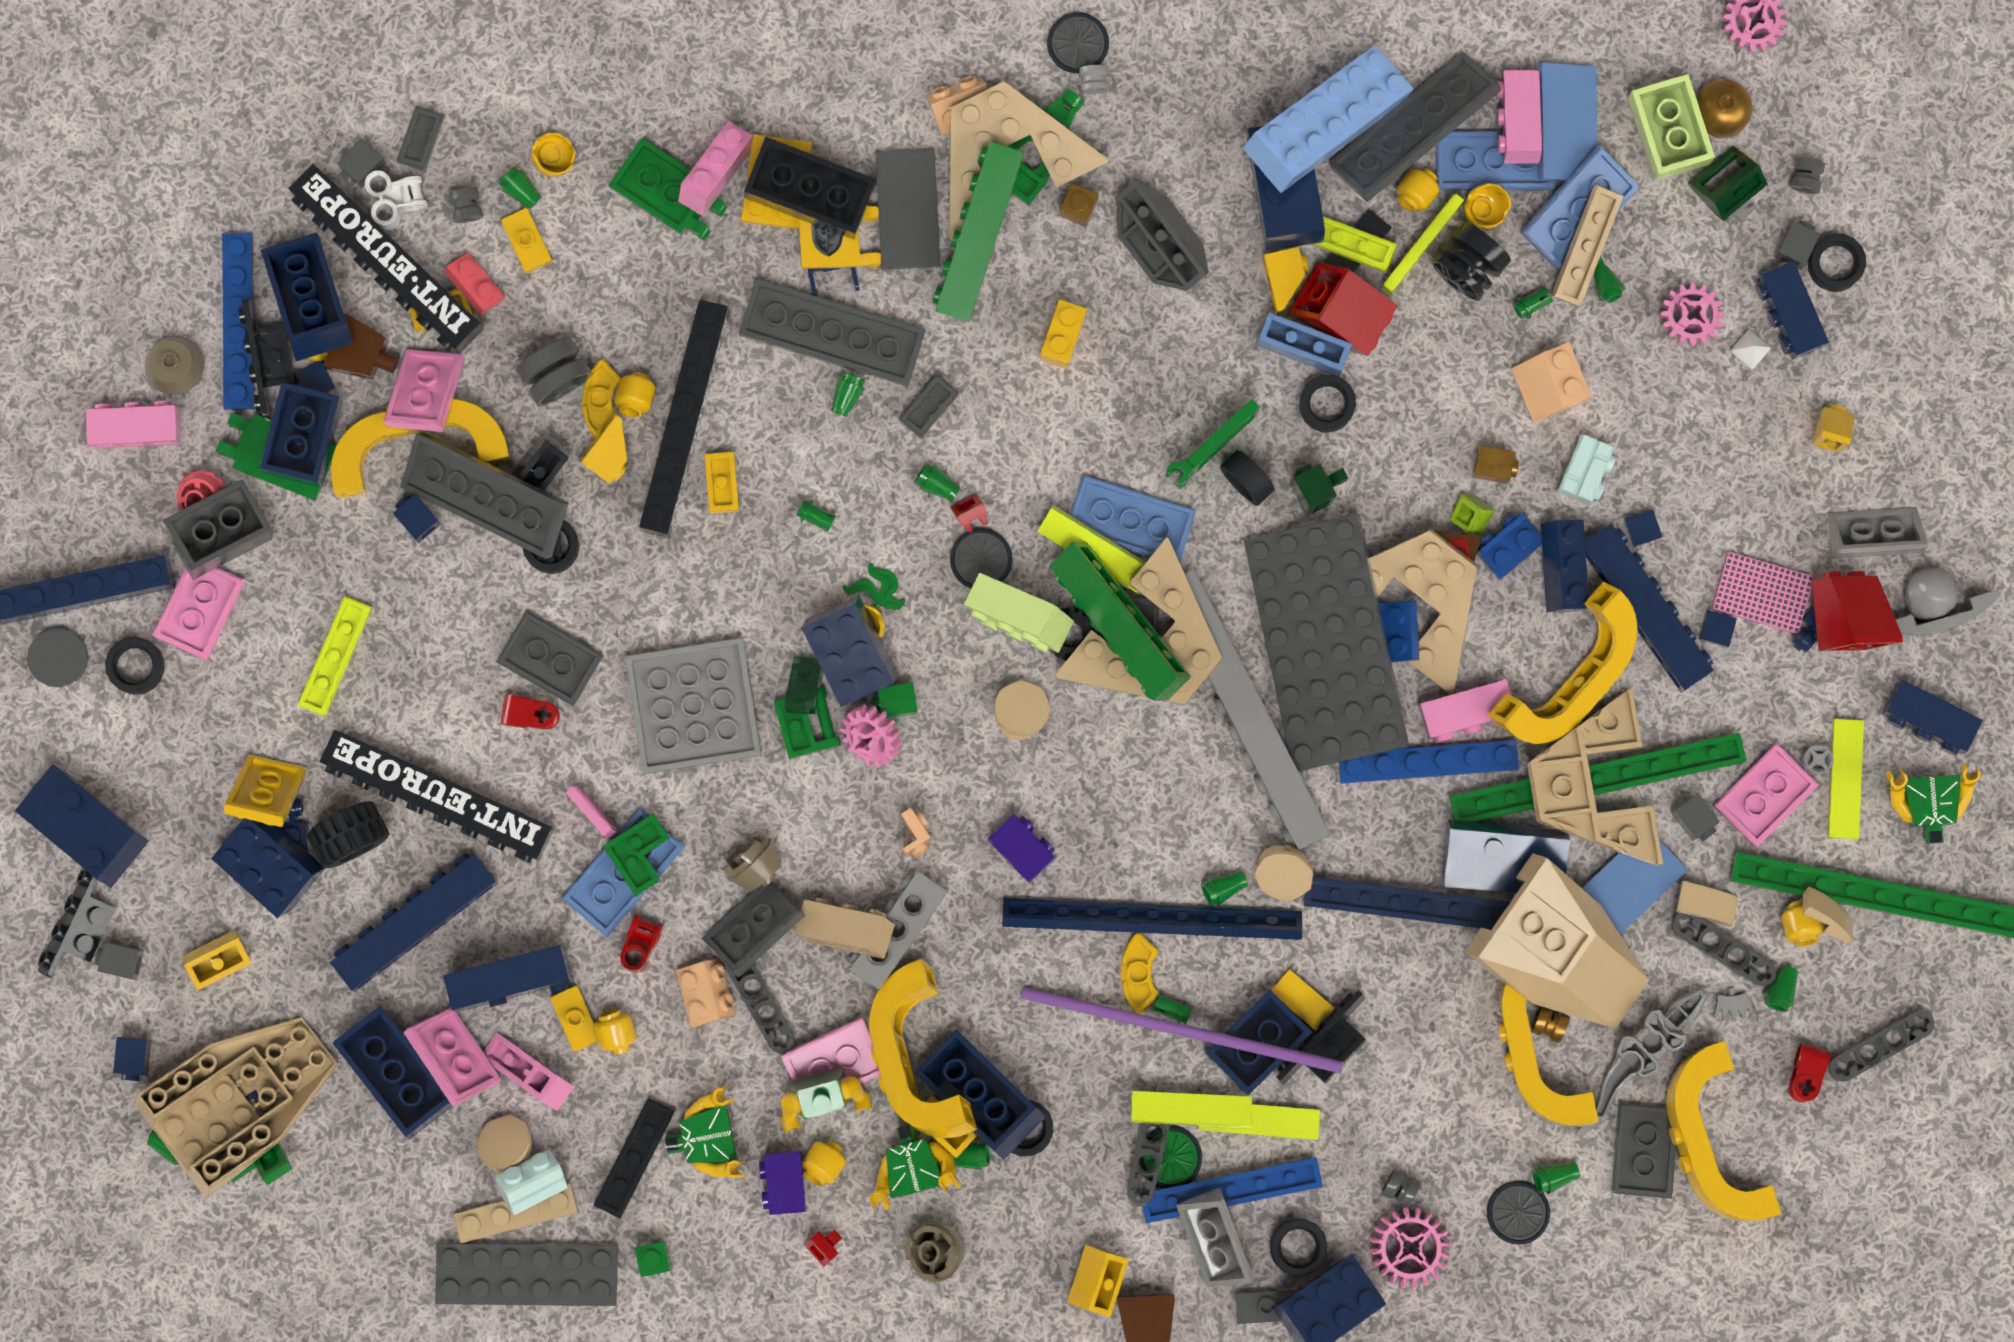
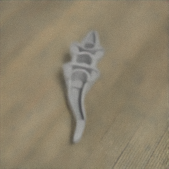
M1702 987L1675 998L1666 1014H1663L1662 1010H1652L1647 1015L1644 1027L1635 1036L1627 1035L1622 1037L1614 1062L1603 1080L1599 1100L1596 1105L1599 1122L1607 1114L1619 1090L1628 1081L1656 1074L1659 1071L1658 1061L1668 1051L1673 1052L1684 1047L1687 1039L1686 1035L1682 1034L1680 1030L1697 1018L1708 998V993ZM1597 1124L1582 1126L1578 1128L1575 1135L1579 1137L1584 1136Z

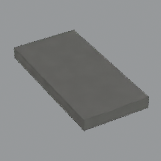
M934 149L875 152L881 269L940 267Z

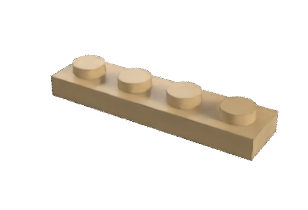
M1597 185L1593 186L1551 296L1581 307L1624 196Z
M567 1184V1189L516 1215L512 1214L505 1201L455 1213L454 1218L460 1242L464 1243L578 1213L572 1185Z

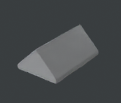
M1917 507L1828 513L1831 559L1917 554L1923 552L1928 547Z
M1220 1188L1178 1203L1176 1205L1206 1286L1216 1287L1253 1283V1275Z

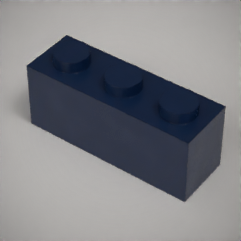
M1793 261L1761 274L1757 279L1759 284H1756V290L1760 299L1767 301L1770 311L1767 312L1771 325L1774 328L1778 327L1782 338L1779 339L1784 354H1790L1791 359L1794 360L1825 347L1829 343L1795 262Z
M1556 520L1542 523L1541 536L1546 613L1574 612L1588 609L1584 604L1589 598L1584 520Z
M1904 680L1896 684L1882 715L1888 717L1887 722L1900 729L1906 726L1915 731V737L1928 743L1932 739L1942 744L1941 749L1954 756H1957L1958 753L1964 754L1968 752L1983 722L1982 719Z

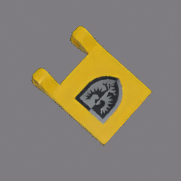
M868 206L862 221H877L879 217L878 207ZM799 219L801 269L880 267V253L860 254L859 230L855 240Z

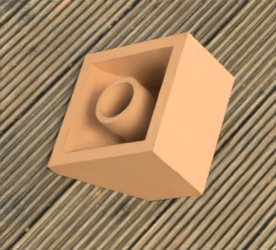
M1570 342L1542 352L1511 368L1533 423L1587 403L1592 397Z

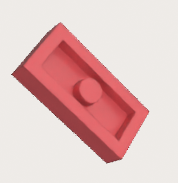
M469 252L447 265L443 271L480 316L499 305L505 298L504 294Z

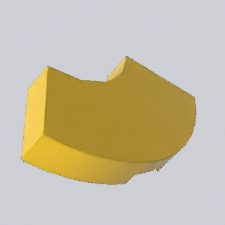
M603 357L592 368L593 374L585 382L582 397L584 419L594 438L614 413L612 400L615 389L618 387L621 379Z
M1136 933L1128 943L1121 963L1122 988L1129 1005L1138 1014H1141L1160 995L1154 987L1151 977L1152 964L1159 951L1140 933Z

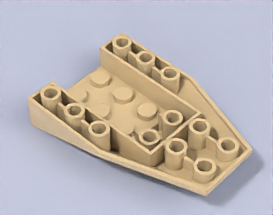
M1532 854L1516 877L1523 885L1491 931L1481 927L1465 950V953L1530 1003L1616 1029L1649 982V979L1602 906L1548 858Z
M303 1017L208 1045L138 1093L135 1106L205 1199H208L284 1138L337 1067L338 1063ZM256 1090L258 1093L257 1103L254 1099L248 1102L245 1096ZM260 1109H261V1110H264V1111H268V1112H267L266 1114H264L262 1117H259V1115L262 1114V1112L260 1111Z

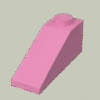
M499 1033L495 1034L483 1051L494 1068L556 1111L559 1110L574 1088L572 1084Z

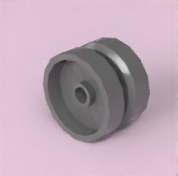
M564 337L544 346L526 358L516 368V372L524 384H534L529 393L538 407L545 406L564 397L584 384L593 374L584 359L574 360L579 350L571 337Z

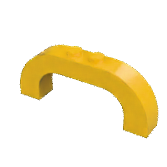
M453 399L445 427H456L468 432L475 440L480 460L490 465L511 461L507 440L495 420L480 407L466 401ZM388 406L384 408L385 412L370 415L355 423L339 440L333 453L331 481L334 495L340 499L367 493L363 476V463L367 453L376 444L419 432H426V430L386 427L384 418Z
M1602 582L1584 603L1597 620L1599 629L1598 639L1592 652L1545 705L1530 710L1524 702L1506 693L1487 715L1499 728L1522 741L1544 744L1558 740L1571 732L1591 712L1596 703L1610 690L1611 686L1624 672L1636 645V614L1630 601L1621 590Z
M919 959L894 972L884 982L875 996L869 1017V1030L874 1048L871 1050V1056L875 1065L880 1070L881 1076L878 1077L880 1088L887 1095L891 1107L900 1118L929 1136L938 1138L958 1137L977 1130L970 1102L959 1094L936 1103L923 1102L918 1092L904 1041L903 1025L909 1011L919 1002L939 994L932 967L922 959Z
M1505 984L1501 1002L1503 1024L1498 1025L1501 1043L1507 1042L1509 1054L1504 1055L1507 1072L1513 1071L1515 1083L1522 1099L1534 1113L1553 1124L1566 1127L1598 1124L1593 1092L1573 1096L1560 1095L1550 1090L1542 1081L1526 1011L1527 999Z
M1722 1041L1694 1051L1674 1071L1666 1096L1667 1114L1671 1125L1669 1135L1673 1144L1678 1147L1680 1153L1678 1162L1681 1171L1687 1174L1694 1193L1708 1209L1719 1216L1735 1221H1755L1771 1218L1782 1214L1773 1185L1763 1186L1748 1192L1736 1190L1728 1185L1719 1172L1700 1114L1699 1095L1704 1084L1716 1075L1735 1070L1726 1041Z

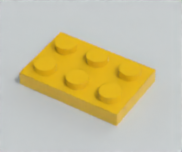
M753 134L746 185L765 137L810 154L812 142ZM744 198L741 222L799 230L798 218Z
M249 754L225 802L224 814L240 819L262 822L266 825L283 827L304 782L307 767Z

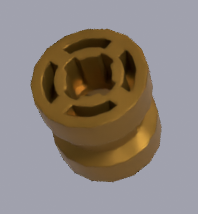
M1541 1006L1532 1025L1531 1032L1536 1035L1545 1034L1549 1036L1551 1041L1559 1044L1569 1024L1570 1016L1563 1013H1553L1551 1009Z

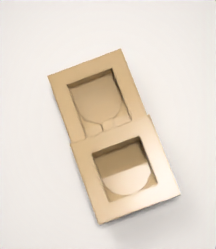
M1682 881L1675 912L1701 917L1708 922L1732 927L1738 897L1713 888Z
M1808 887L1803 893V915L1822 922L1823 933L1850 944L1853 941L1852 918L1833 899L1814 888Z

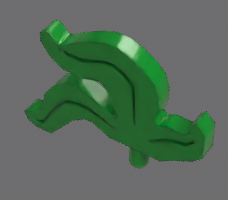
M872 563L868 565V572L872 578L881 582L879 593H877L875 586L868 579L856 581L849 587L843 585V590L848 595L867 592L871 599L876 602L874 607L877 609L882 606L885 609L900 610L905 604V598L901 601L891 598L898 589V581L894 573L885 569L873 568Z

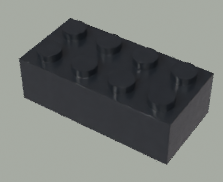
M765 137L745 187L744 198L855 240L875 189L876 179Z

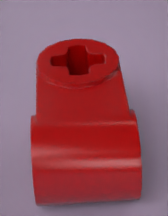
M505 694L501 725L546 730L554 728L559 723L560 712L553 704L527 697ZM545 708H547V711L552 716L551 718H546L545 723H543V719L539 718L538 714L539 712H544Z
M635 914L620 954V961L625 970L630 973H639L646 968L653 949L657 946L662 934L663 923L655 924L641 918V914ZM640 928L651 932V934L640 930ZM631 951H638L642 954L641 963L634 967L629 966L626 963V956Z
M1800 1043L1796 1052L1794 1069L1788 1088L1793 1100L1804 1103L1818 1096L1829 1065L1831 1051ZM1806 1081V1087L1811 1090L1802 1095V1089L1798 1088V1085Z

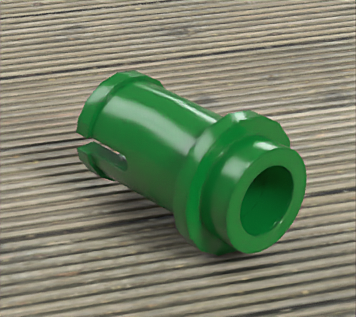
M1545 286L1540 287V289L1525 298L1519 297L1516 299L1517 302L1513 304V307L1520 319L1525 317L1527 319L1531 318L1532 313L1553 302L1551 295L1543 297L1550 293Z
M804 500L796 516L801 518V522L806 520L828 533L836 515L813 505L814 501L812 500L810 502Z
M1160 994L1153 1012L1186 1025L1193 1008L1189 1007L1187 1002L1184 1005Z

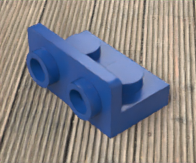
M1515 513L1512 514L1501 524L1504 530L1497 536L1491 532L1479 544L1482 548L1478 551L1477 555L1499 580L1504 578L1542 545V536L1526 519L1528 516L1525 513H1522L1519 517Z
M1416 601L1379 603L1391 662L1419 660Z

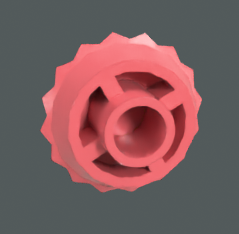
M203 469L198 472L191 471L188 476H184L182 482L178 485L176 496L179 509L183 510L227 488L223 485L222 478L216 477L213 472H205Z

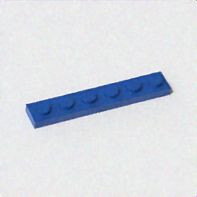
M222 234L223 409L225 411L255 410L254 383L251 382L249 366L253 365L252 355L246 353L244 337L248 336L246 324H241L239 317V307H243L242 300L250 299L254 312L253 234Z
M1517 740L1397 749L1339 763L1340 784L1519 770Z
M1317 1157L1155 1190L1152 1201L1142 1208L1145 1222L1151 1223L1180 1217L1176 1206L1178 1203L1220 1188L1228 1207L1320 1188L1323 1185ZM1149 1192L1141 1193L1140 1198L1142 1199V1196L1148 1195Z

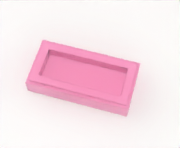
M572 786L566 792L603 836L613 839L619 833V829L583 789Z

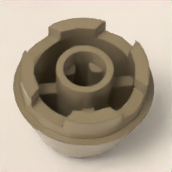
M178 336L167 337L155 343L149 350L145 360V372L149 382L157 390L171 395L182 394L195 387L200 381L204 370V360L199 348L192 341Z
M762 832L753 835L754 843L751 844L749 842L745 846L742 844L726 860L729 865H725L722 868L728 875L729 881L750 892L756 890L761 885L763 887L767 886L776 877L775 872L782 864L772 839H767Z
M926 1222L920 1225L908 1237L905 1245V1258L910 1260L916 1272L915 1275L932 1282H941L950 1278L956 1272L965 1256V1245L960 1234L940 1222Z

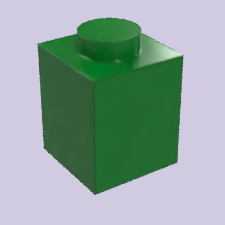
M913 682L887 686L878 690V696H873L877 713L885 711L886 719L918 714Z
M666 1241L634 1248L640 1277L672 1271Z

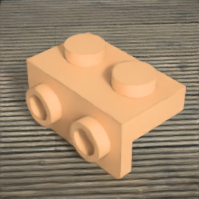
M981 76L965 77L957 85L938 87L932 91V94L926 96L941 136L951 133V107L987 90L986 83Z
M909 808L901 814V817L916 840L904 847L902 851L906 858L912 855L915 859L929 850L927 844L931 842V838L926 830L930 827L920 810L914 813L912 808Z
M719 958L675 970L691 1028L735 1016L734 1000L730 995L727 985L726 971Z

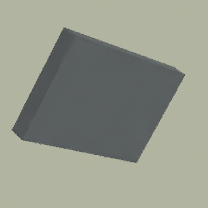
M526 611L496 662L574 707L604 655Z
M771 881L767 886L763 887L761 885L752 891L702 939L733 973L739 977L797 924L804 915Z
M1618 1104L1611 1193L1672 1199L1676 1145L1673 1144L1669 1135L1671 1125L1667 1108Z

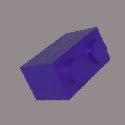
M1013 814L988 838V841L1030 883L1055 860V857L1052 855L1055 849L1044 837L1038 840L1031 831L1034 827L1023 815L1018 819Z
M801 1151L764 1155V1161L759 1162L760 1179H766L767 1191L762 1192L763 1210L769 1209V1215L807 1212Z

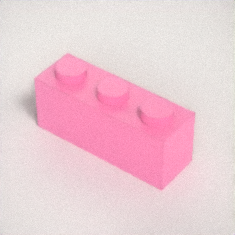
M1504 70L1502 80L1497 81L1501 91L1496 95V98L1502 100V108L1497 109V125L1502 126L1503 135L1498 136V153H1503L1504 164H1539L1542 154L1539 70Z
M728 121L681 183L678 202L704 216L749 156L753 135Z
M155 401L153 406L143 407L140 402L124 403L123 408H112V404H95L94 409H86L87 445L92 449L181 444L180 409L176 405H171V401Z
M1507 679L1421 703L1418 708L1428 740L1436 739V743L1454 739L1452 733L1463 730L1465 735H1470L1482 731L1481 725L1491 722L1494 727H1498L1487 715L1506 693L1511 695Z

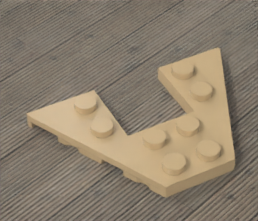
M1005 81L951 107L950 240L953 239L955 230H962L965 220L959 219L964 202H971L974 192L969 191L970 183L974 173L980 174L979 155L983 145L989 146L990 141L1008 146L1031 135L1056 188L1108 163L1109 159Z
M1430 529L1414 538L1369 557L1377 597H1379L1394 577L1441 613L1419 641V660L1408 662L1452 695L1456 691L1478 565Z
M1166 537L1129 585L1175 621L1162 639L1192 677L1169 700L1165 701L1186 705L1220 663L1222 657L1172 544ZM1092 630L1054 675L1059 680L1147 697L1142 692V685L1136 677L1131 676L1125 670V663L1122 659L1114 654L1107 647L1106 641Z
M1632 688L1624 691L1571 732L1529 761L1527 768L1538 823L1649 864L1660 866L1663 865L1653 805L1597 813L1587 755L1643 747Z

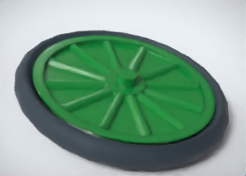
M1170 1126L1156 1186L1165 1189L1189 1184L1197 1176L1202 1164V1150L1195 1136L1188 1130L1178 1126ZM1157 1128L1149 1133L1146 1138L1151 1142H1157L1162 1138L1163 1132L1160 1128ZM1145 1155L1140 1158L1139 1164L1142 1170L1150 1171L1155 1168L1156 1161L1152 1156ZM1153 1177L1147 1178L1149 1181H1153Z

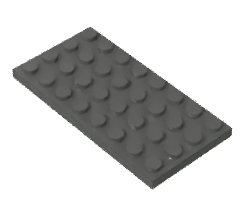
M1360 514L1347 515L1244 540L1287 747L1298 772L1410 747Z

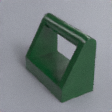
M1732 146L1689 181L1688 185L1710 210L1724 221L1766 187L1768 183L1760 166L1735 146ZM1736 160L1742 166L1740 171L1713 193L1703 187L1704 184L1732 161Z

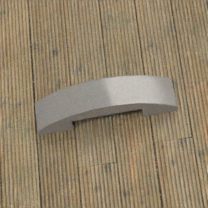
M1998 590L1971 597L1964 601L1967 608L1966 612L1916 626L1913 614L1896 619L1902 636H1926L1945 632L1981 614L1996 601L2000 594Z

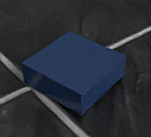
M322 361L295 374L301 387L325 393L336 388Z
M1653 509L1624 519L1633 548L1663 537Z
M1708 610L1699 640L1728 648L1737 618Z

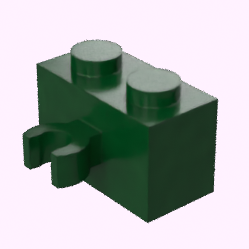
M1310 463L1295 471L1296 474L1290 486L1306 516H1309L1333 504L1337 496L1333 488L1346 482L1348 476L1343 468L1327 476L1321 464L1313 467Z

